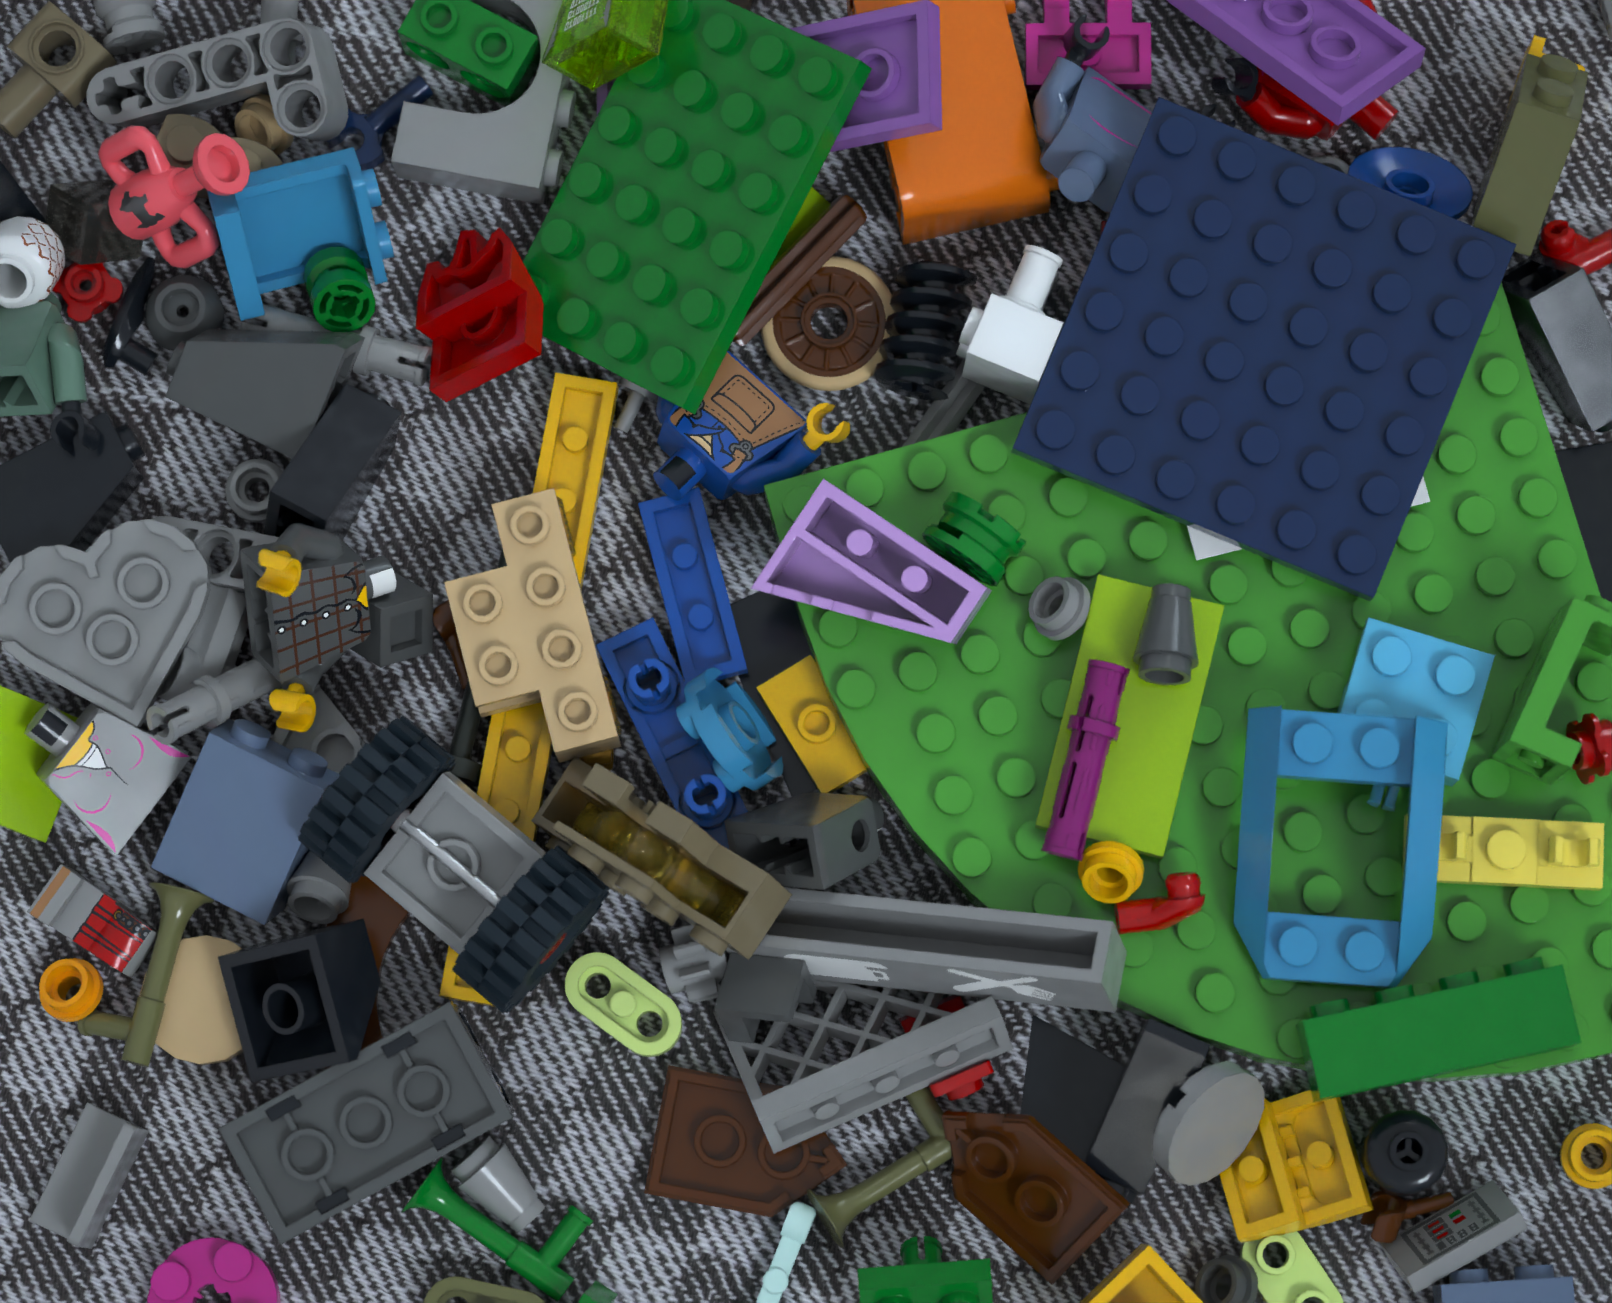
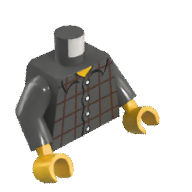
M296 523L289 525L275 543L241 549L240 554L252 655L280 683L283 682L282 689L273 690L269 696L271 708L281 712V715L276 720L277 728L306 732L312 726L316 716V704L312 695L321 677L350 648L366 641L371 633L368 600L395 591L396 577L389 560L382 555L363 562L362 558L336 534Z

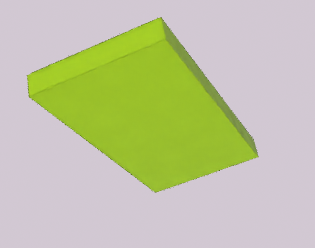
M1098 574L1035 828L1043 830L1049 828L1053 805L1072 731L1067 729L1070 715H1076L1085 684L1089 659L1105 661L1130 669L1124 692L1122 693L1115 726L1120 727L1117 741H1111L1086 840L1095 843L1115 841L1131 847L1139 854L1162 859L1225 605L1191 597L1199 664L1191 670V680L1185 684H1153L1142 680L1138 676L1139 665L1133 661L1149 600L1151 599L1152 587Z

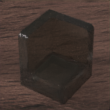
M104 179L50 184L45 224L59 236L65 249V257L80 265L132 260L139 258L141 255L143 240H135L124 235L116 227L109 213L108 200L110 191L116 185L113 180Z

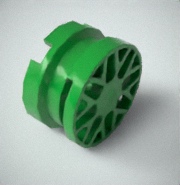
M951 492L943 504L945 514L940 519L939 525L931 524V526H928L923 532L922 537L928 545L947 561L978 581L997 587L1002 579V575L1006 571L1003 565L1009 557L1017 558L1026 545V541L1022 538L1018 541L1017 539L1021 534L998 514L994 517L982 509L983 504L962 493Z

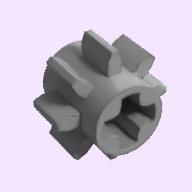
M686 924L671 929L674 944L659 947V957L670 993L675 994L686 991L688 1001L695 1004L718 997L721 987L720 981L723 980L729 954L725 951L722 957L696 942L689 936L694 926Z

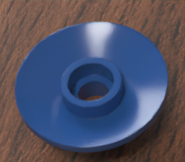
M1406 147L1373 149L1355 158L1348 170V175L1454 219H1459L1468 211L1473 196L1470 181L1458 167L1437 155L1418 149Z

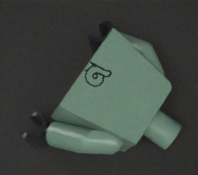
M50 293L46 299L33 305L21 308H5L0 306V417L47 415L53 413L56 405H61L62 412L54 418L50 427V434L55 443L70 454H73L72 440L78 431L82 445L91 451L96 450L100 444V430L94 423L82 416L81 403L87 402V392L80 343L76 331L65 323L60 314L62 310L60 301L54 294Z

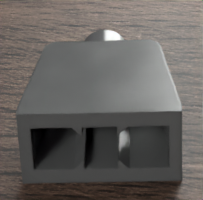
M810 792L724 820L729 850L769 873L783 887L824 890L879 860L881 850L878 831L884 824V814L880 804L871 796ZM795 838H800L793 846L788 847L783 844Z

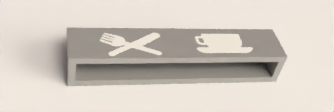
M784 887L792 896L753 953V955L805 960L810 975L814 980L978 998L993 996L996 1000L1116 1013L1127 950L1113 921ZM732 889L724 928H726L746 898L734 889ZM727 947L726 951L729 955L730 952L736 953L735 951Z

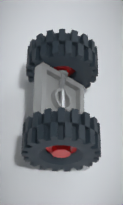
M402 716L400 719L396 718L391 721L387 729L385 727L382 728L370 744L366 743L357 752V757L350 764L347 763L339 772L340 776L327 787L321 795L323 797L322 800L308 814L309 819L302 825L298 840L349 884L357 882L361 876L364 877L366 875L459 954L455 961L456 965L452 970L500 1012L503 1014L508 1013L514 1006L523 1001L529 991L532 992L537 987L541 979L547 973L549 974L557 965V961L561 956L568 952L575 943V939L586 929L591 922L590 919L603 905L602 902L607 898L610 888L581 863L567 855V852L559 845L545 852L451 773L456 763L454 761L456 759L406 716Z

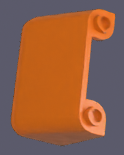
M847 0L848 16L921 0ZM929 0L939 6L942 130L883 142L889 166L891 188L894 189L897 207L900 211L896 212V218L903 245L1047 213L1050 209V192L1060 190L1058 178L1045 170L1039 162L1041 150L1007 16L1016 13L1015 0Z

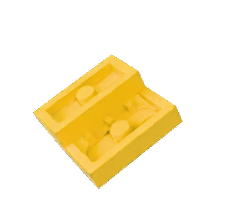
M1311 1089L1271 1103L1264 1098V1110L1255 1134L1240 1156L1225 1171L1219 1174L1237 1239L1241 1243L1264 1239L1272 1235H1284L1374 1210L1341 1098L1337 1097L1313 1102Z

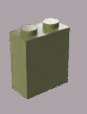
M1527 53L1479 187L1471 225L1515 243L1514 252L1531 256L1580 124L1588 72L1579 70L1574 62L1558 55L1546 54L1542 57H1537Z

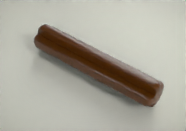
M846 194L839 195L771 265L732 342L739 346L746 345L866 222L867 216L863 208L853 198Z

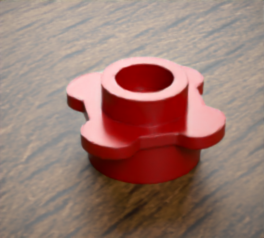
M96 249L83 250L76 262L63 269L60 279L52 290L54 293L62 295L68 304L67 314L75 322L83 323L89 321L93 315L101 313L111 303H117L123 295L124 289L121 281L109 275L104 267L105 258ZM85 280L92 283L91 288L87 291H83L80 288L81 283Z
M1594 713L1584 714L1580 723L1578 721L1569 722L1566 727V737L1582 744L1572 765V769L1576 771L1579 780L1583 784H1590L1594 782L1595 775L1600 777L1608 776L1610 771H1612V722L1608 719L1599 720Z

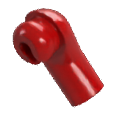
M1554 220L1544 225L1540 232L1539 249L1542 255L1582 267L1586 275L1592 274L1612 263V228L1589 239L1575 233L1573 228L1568 227L1567 221Z
M1195 872L1172 873L1165 880L1168 896L1114 903L1115 922L1118 933L1127 934L1168 929L1201 911L1205 894L1200 893L1201 878Z

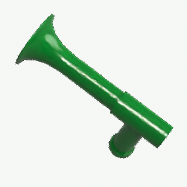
M441 1157L401 1213L410 1208H423L438 1213L499 1256L508 1267L558 1302L574 1280L572 1276L558 1266L586 1227L591 1226L594 1221L570 1204L566 1209L568 1212L541 1249L536 1251L523 1240L519 1241L460 1197L444 1178L441 1168L443 1157Z

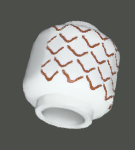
M17 216L0 222V306L5 308H21L43 301L50 295L65 267V249L59 236L47 224L35 218Z

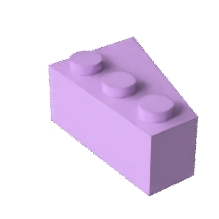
M825 479L821 481L751 587V589L952 644L958 643L992 592L991 589Z

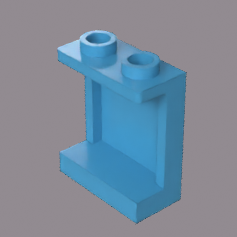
M354 147L250 172L247 185L242 191L233 195L219 196L207 190L241 321L265 315L260 294L303 284L304 267L309 259L318 251L329 247H345L355 251L362 258L365 268L371 270L375 285L388 282L383 260L394 257L393 248L385 220L374 223L371 210L373 207L382 205L377 179L373 168L361 170Z

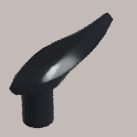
M147 257L135 273L120 303L103 348L105 367H114L120 360L146 376L159 356L133 339L143 322L144 305L152 284L156 261L152 257Z

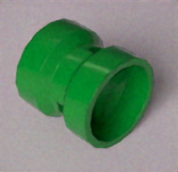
M329 247L318 251L309 259L304 267L303 279L316 321L324 329L332 332H351L360 329L369 322L375 312L376 300L368 281V275L362 258L355 251L348 248Z

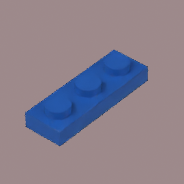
M700 488L691 489L680 501L666 495L638 503L685 684L712 667L723 672L715 679L716 681L748 673Z

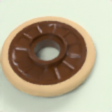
M832 256L761 329V337L766 352L771 361L785 376L807 388L837 391L859 385L874 375L878 363L885 361L879 349L882 340L890 337L884 328L887 317L896 313L890 305L892 294L883 280L867 266L852 259ZM827 307L836 308L846 316L847 328L838 338L823 339L812 330L811 320L820 309Z

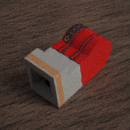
M62 864L59 865L27 911L44 924L54 928L105 963L131 978L154 947L158 933L150 925L132 914L133 911L74 869Z

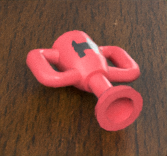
M131 125L106 138L98 151L102 167L116 183L110 191L108 200L109 213L116 227L124 235L135 240H145L152 237L161 256L172 267L189 268L215 254L220 245L217 229L194 201L198 191L204 188L215 195L229 196L242 191L247 185L250 175L249 161L242 147L234 139L219 133L206 136L195 147L192 158L193 165L187 169L171 166L156 136L144 126ZM141 150L145 155L148 168L135 173L121 159ZM182 219L195 230L197 235L180 244H176L171 227Z

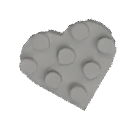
M152 519L126 521L112 530L109 529L103 532L87 552L63 544L37 547L25 555L14 558L0 575V637L3 641L1 644L8 653L24 666L133 726L141 727L146 719L147 710L155 703L183 649L203 616L211 591L210 563L201 553L197 543L178 527Z

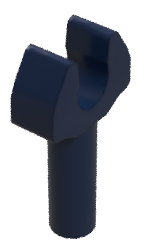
M418 75L370 114H356L348 109V120L345 128L337 137L325 141L327 147L334 148L351 134L361 135L364 138L363 145L355 150L361 170L374 169L385 160L382 150L384 134L399 123L403 102L423 104L434 93L422 77Z

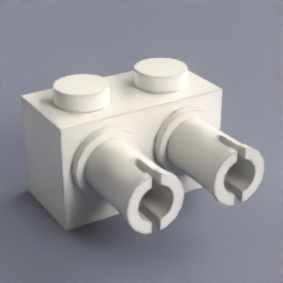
M1025 245L1023 257L1007 294L997 296L991 293L985 310L972 307L961 333L960 345L956 355L966 358L962 377L1031 405L1064 323L1046 316L1043 312L1052 286L1058 279L1059 273L1057 270L1062 265V258L1044 248Z

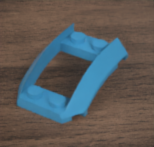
M1282 706L1248 708L1233 924L1262 979L1390 989L1397 987L1432 939L1448 731L1447 722L1417 715L1413 719L1282 709ZM1277 778L1410 788L1400 922L1267 912Z

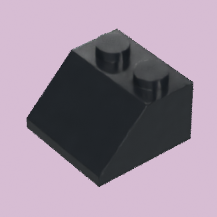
M364 918L268 940L218 957L251 1083L344 1064L358 1059L381 982Z

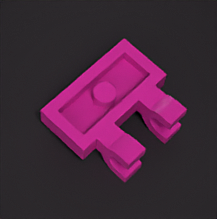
M1042 0L1043 23H1026L1025 87L1027 90H1040L1057 57L1064 58L1067 53L1064 49L1063 38L1067 30L1074 24L1070 23V0ZM1104 0L1106 23H1082L1080 34L1085 41L1094 43L1099 33L1107 26L1110 32L1108 42L1092 59L1084 61L1081 68L1085 71L1088 66L1122 90L1150 89L1152 85L1151 22H1132V0Z

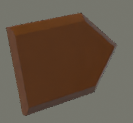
M668 1065L644 1194L773 1217L807 1194V1189H814L847 1166V1163L825 1132L774 1154L742 1079ZM759 1083L763 1096L783 1087Z
M945 1111L942 1114L945 1139L950 1141L954 1171L951 1173L954 1198L1051 1285L1059 1279L1130 1204L1032 1115Z

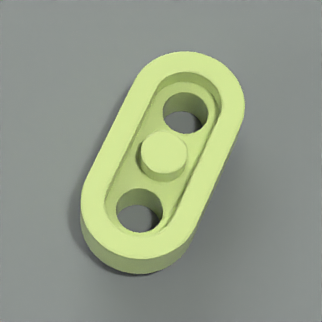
M594 952L581 956L570 966L565 977V992L571 1005L580 1014L629 1050L641 1056L655 1057L668 1052L678 1042L682 1032V1017L676 1004L667 995L618 959L606 953ZM603 975L610 980V991L605 997L593 998L588 995L587 983L593 976ZM647 1013H655L662 1019L661 1031L652 1037L642 1035L638 1029L640 1018Z
M1297 1231L1242 1242L1240 1258L1247 1260L1253 1266L1258 1279L1257 1292L1265 1303H1302L1309 1297H1314L1321 1303H1344L1339 1291ZM1271 1242L1279 1243L1286 1251V1261L1279 1268L1268 1266L1263 1259V1250Z

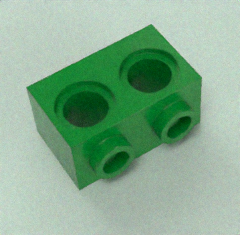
M415 0L397 31L406 55L505 107L523 95L540 64L541 48L537 35L470 0Z

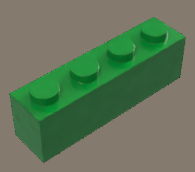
M1536 957L1503 965L1505 977L1480 982L1478 972L1470 971L1438 979L1441 991L1415 996L1413 985L1411 984L1375 992L1376 1005L1350 1010L1348 998L1310 1006L1311 1018L1302 1020L1296 1025L1313 1102L1566 1049L1582 1043L1563 964L1544 968L1542 957Z

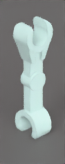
M799 1201L794 1202L790 1206L780 1233L782 1236L770 1268L763 1276V1285L756 1303H779L783 1291L788 1287L789 1275L802 1244H805L816 1217L814 1207Z

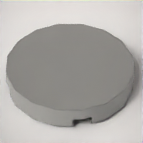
M1230 1061L1211 1064L1190 1076L1179 1089L1186 1095L1179 1101L1176 1108L1168 1103L1159 1116L1153 1135V1158L1157 1165L1178 1183L1192 1186L1208 1182L1225 1171L1245 1150L1258 1128L1264 1110V1089L1255 1075Z

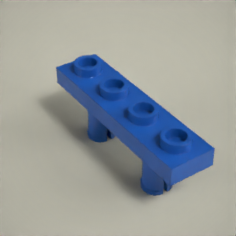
M652 617L596 644V648L674 809L694 821L714 840L729 849L724 820L748 811L739 792L733 793L729 791L717 777L713 768V760L715 758L702 739L696 740L692 738L679 722L676 707L686 701L684 695L686 684Z

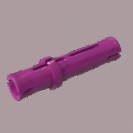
M1089 659L1085 684L1077 713L1069 717L1067 729L1072 731L1065 764L1063 765L1049 828L1047 829L1041 849L1042 852L1076 861H1082L1086 836L1098 796L1106 757L1111 741H1117L1120 727L1115 726L1122 693L1124 692L1130 669L1123 666Z

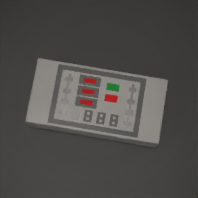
M1492 1180L1455 1201L1450 1206L1439 1210L1399 1233L1395 1241L1382 1243L1381 1246L1388 1261L1411 1290L1414 1293H1418L1524 1232L1528 1227L1518 1208Z

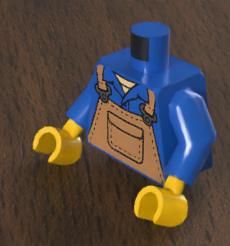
M727 351L695 415L658 396L655 413L662 427L657 443L670 458L653 473V478L666 495L678 501L698 482L720 500H725L736 492L746 496L764 493V485L799 476L821 455L820 446L824 442L839 443L846 439L850 433V423L843 421L836 426L833 432L825 434L821 425L822 419L834 409L835 405L820 403L814 406L808 413L806 420L730 351Z

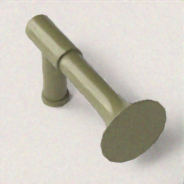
M150 882L149 886L157 892L159 897L161 917L140 997L137 998L133 1016L127 1017L95 1009L87 1017L78 1020L77 1023L80 1034L84 1036L96 1035L125 1041L121 1061L143 1067H149L166 1005L164 1000L186 925L199 907L205 903L214 902V899L199 892L156 882Z
M928 1087L905 1096L930 1137L913 1147V1151L843 1192L831 1195H816L813 1191L807 1189V1195L817 1215L840 1248H844L842 1238L846 1228L858 1214L922 1173L930 1172L952 1158L950 1141L945 1139L942 1121V1114L944 1112Z

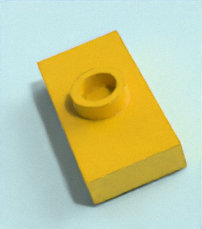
M811 654L756 687L763 702L820 793L831 794L867 772L826 692L818 666Z

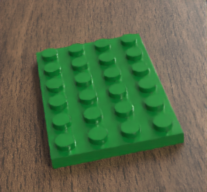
M656 0L626 60L632 56L634 57L624 62L523 263L544 303L542 336L695 415L872 68L854 57L726 0ZM663 18L660 45L657 55L656 47H651L652 45L656 44V42H650V40L656 39L657 32Z

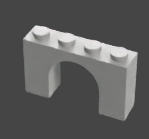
M470 0L491 12L512 17L523 24L531 33L538 36L541 56L536 76L530 87L520 98L502 109L488 113H465L404 101L391 157L392 166L397 178L544 205L547 186L558 187L563 167L564 151L555 149L560 127L570 128L574 115L576 91L568 90L572 67L583 68L588 46L589 34L587 31L580 30L582 21L565 30V26L569 22L568 27H570L571 20V26L573 22L575 24L574 18L577 17L578 19V16L584 13L582 11L567 20L569 12L572 11L571 16H573L574 9V14H576L577 7L580 6L581 8L582 4L590 2V0H585L575 7L572 3L573 0ZM591 0V7L588 9L594 10L597 0L595 2ZM557 22V29L554 38L555 41L551 44L555 45L550 48L549 52L547 53L543 61L550 38L552 36L553 30Z

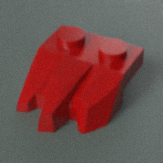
M500 227L492 233L488 241L476 230L460 231L454 256L448 267H445L439 261L427 263L417 299L416 329L433 340L429 391L445 402L541 355L544 311L542 296L514 244Z

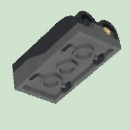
M450 1001L360 1050L357 1060L331 1066L218 1129L281 1245L513 1118V1113L515 1112L501 1081L487 1061L469 1022L459 1006Z

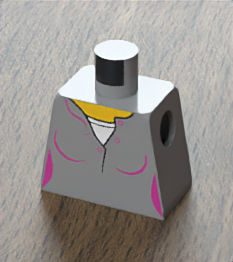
M47 703L36 713L25 730V735L51 753L41 765L36 775L94 837L116 855H118L192 758L175 745L161 744L155 739L154 734L140 727H135L92 703L85 708L75 722Z

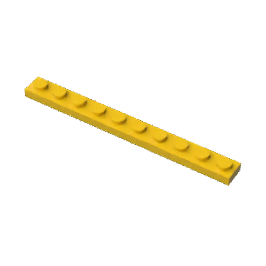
M555 372L533 493L554 488L582 591L619 387L617 382ZM542 702L491 715L477 795L534 843L536 842L538 826L532 822V819L543 804L553 749ZM448 946L439 996L446 999L495 1007L452 971L459 954Z

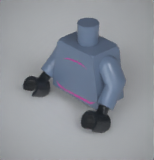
M1085 14L1080 16L1064 34L1063 45L1067 53L1064 58L1057 57L1033 103L1038 135L1045 141L1039 162L1045 170L1058 178L1059 189L1067 199L1073 202L1089 200L1103 211L1111 212L1153 111L1088 66L1085 71L1081 68L1084 61L1092 59L1108 42L1110 35L1109 28L1106 26L1099 33L1094 43L1085 41L1080 34V27L1087 17ZM1209 104L1202 109L1200 114L1211 118L1218 105ZM1233 120L1229 126L1235 128L1236 121Z

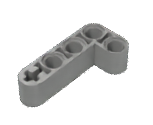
M292 18L272 20L105 68L96 73L91 79L86 91L87 105L91 113L102 122L121 127L131 125L149 127L163 123L168 114L192 115L268 92L278 125L286 133L296 137L314 141H329L342 132L348 120V104L334 45L330 36L320 27ZM302 34L306 42V50L303 58L298 63L292 65L288 58V47L294 37ZM244 51L248 66L242 78L234 81L230 65L236 54ZM186 67L190 75V83L187 91L182 96L177 97L173 82L180 69ZM127 88L147 92L148 97L136 95L125 98L128 96ZM316 95L320 102V114L314 124L307 126L302 118V109L304 103L310 97ZM125 98L123 101H121V108H120V106H119V100Z

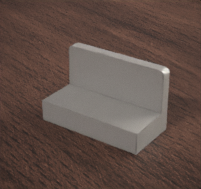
M87 1102L29 1221L67 1238V1242L77 1247L92 1249L149 1131Z

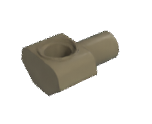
M50 1L38 11L6 46L7 50L23 66L0 90V128L16 139L56 95L76 108L86 97L89 82L96 73L117 63L113 56L98 41ZM68 45L76 48L75 55L67 64L62 66H51L48 64L50 55L58 47Z

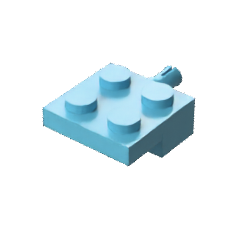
M1368 617L1365 621L1350 676L1344 687L1337 713L1413 719L1417 715L1447 722L1444 785L1452 787L1461 775L1495 655ZM1373 785L1370 798L1367 800L1369 805L1374 807L1380 805L1385 786ZM1387 787L1381 809L1395 810L1400 787Z

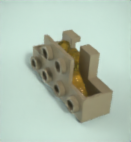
M574 757L532 819L533 823L551 836L545 847L550 850L559 845L567 852V855L581 863L611 890L623 897L626 894L641 902V907L666 924L673 927L678 917L693 925L694 927L689 936L716 955L722 957L728 947L749 960L792 894L769 873L719 844L691 819L661 801L655 805L651 800H648L645 804L643 800L633 793L635 787L628 781L598 763L591 767Z

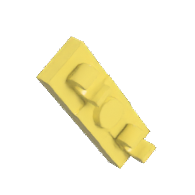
M1408 814L1404 816L1402 881L1404 874ZM1442 815L1437 883L1599 891L1603 889L1604 823Z

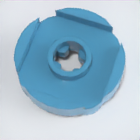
M708 668L685 685L684 695L686 701L676 707L679 722L692 738L696 740L702 739L715 758L713 760V768L717 777L729 791L734 793L744 786L754 791L759 790L783 773L782 756L771 763V758L766 748L774 743L776 738L764 715L747 692L736 681L725 688L715 680L723 672L717 668Z

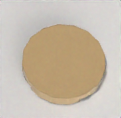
M209 935L181 940L164 1000L166 1005L155 1044L174 1058L199 1065H209L227 1062L243 1052L218 960L219 956L242 949L230 940Z

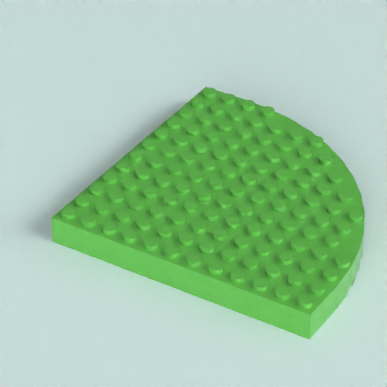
M1502 282L1423 475L1430 502L1410 507L1376 594L1371 601L1245 549L1196 561L1187 525L1011 453L1027 412L764 485L765 500L778 546L823 479L935 553L937 552L922 537L923 532L931 524L939 525L940 519L945 514L943 504L951 492L962 493L983 504L982 509L994 517L998 514L1021 534L1017 539L1018 541L1020 538L1026 541V545L1017 558L1009 557L1003 565L1006 571L1002 575V579L997 587L980 582L991 589L992 592L957 644L794 601L799 620L813 659L818 666L826 692L875 786L893 808L909 831L912 839L976 907L1113 921L1116 926L1114 903L1099 902L1086 893L1078 875L1079 861L1042 852L1041 849L1047 830L1035 828L1086 624L1085 621L1080 629L1062 640H1050L1040 634L1028 611L1030 598L1037 586L1050 577H1072L1088 588L1091 604L1096 579L1099 574L1148 587L1165 583L1179 584L1191 590L1192 598L1225 605L1164 856L1162 859L1139 854L1144 864L1143 880L1140 887L1129 898L1124 900L1168 896L1165 880L1169 874L1195 872L1201 878L1200 893L1205 894L1204 904L1201 911L1168 929L1119 934L1127 950L1117 1007L1132 1012L1146 1020L1149 1018L1210 1044V1047L1214 1046L1248 1057V1059L1259 1063L1275 1064L1306 1071L1296 1025L1302 1020L1311 1018L1309 1007L1348 998L1350 1010L1376 1005L1374 993L1386 989L1262 979L1233 924L1248 708L1282 706V709L1337 713L1344 687L1350 676L1365 621L1368 617L1495 655L1460 778L1452 787L1444 785L1442 815L1604 823L1603 889L1594 891L1437 883L1432 939L1397 987L1412 984L1415 996L1441 991L1438 979L1477 971L1480 982L1505 977L1503 965L1542 957L1544 968L1563 964L1582 1043L1566 1049L1417 1081H1458L1516 1076L1612 1054V771H1610L1608 776L1600 777L1595 775L1593 783L1583 784L1579 780L1576 771L1571 768L1549 785L1491 758L1553 618L1574 596L1585 600L1587 595L1601 597ZM1583 645L1581 646L1545 726L1566 736L1567 724L1572 721L1582 722L1583 715L1587 713H1594L1599 720L1608 719L1612 722V654L1605 656ZM1277 778L1267 912L1400 922L1403 887L1404 816L1408 814L1410 788L1400 787L1395 810L1388 811L1381 809L1388 786H1385L1380 805L1374 807L1367 803L1373 785ZM1086 840L1084 850L1095 842Z

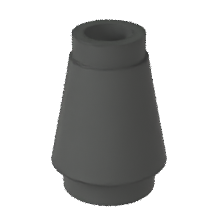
M1171 583L1158 584L1152 587L1151 599L1149 600L1133 656V661L1139 665L1138 676L1144 681L1159 685L1185 684L1191 680V670L1199 664L1192 603L1190 601L1191 590L1188 587Z

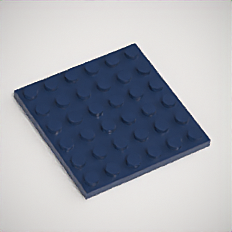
M1158 97L1011 453L1371 601L1376 594L1516 244Z

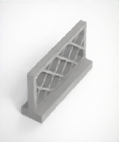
M813 979L817 990L834 994L823 1018L800 1013L795 1009L793 1019L790 1022L774 1021L763 1045L729 1041L716 1011L713 1012L774 1154L1013 1049L1003 1017L993 996L988 998L976 997L978 1002L950 1013L937 1009L943 996L942 993L929 992L922 1005L895 997L899 990L896 988L884 987L882 993L851 983ZM847 999L875 1006L863 1031L836 1023ZM889 1010L916 1018L910 1032L899 1037L890 1039L877 1035ZM788 1025L815 1032L803 1057L777 1049ZM829 1036L856 1044L851 1057L835 1065L818 1061ZM746 1055L756 1058L752 1067ZM770 1062L797 1070L789 1085L763 1096L759 1083Z

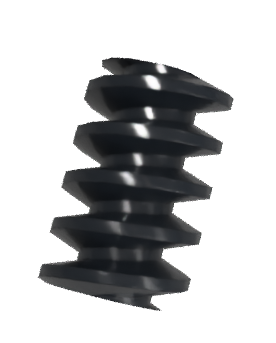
M922 260L907 264L898 269L895 281L901 289L893 292L890 300V305L896 313L889 315L885 322L884 328L890 337L883 339L879 352L885 361L876 365L874 377L882 386L899 395L923 400L949 399L947 394L936 388L935 382L953 381L956 372L941 364L940 360L942 357H958L956 353L959 347L957 344L946 340V334L962 333L965 322L952 316L951 311L969 309L972 304V300L969 297L957 292L956 289L957 286H974L977 276L955 265L939 261Z

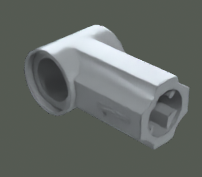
M210 584L211 591L203 616L158 697L169 700L188 691L189 684L204 675L215 678L234 668L249 626L245 594L231 588Z

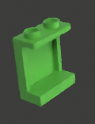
M1587 595L1585 600L1574 596L1553 618L1491 755L1492 759L1549 785L1572 768L1582 744L1545 726L1581 646L1583 645L1605 656L1612 654L1611 601L1595 595Z

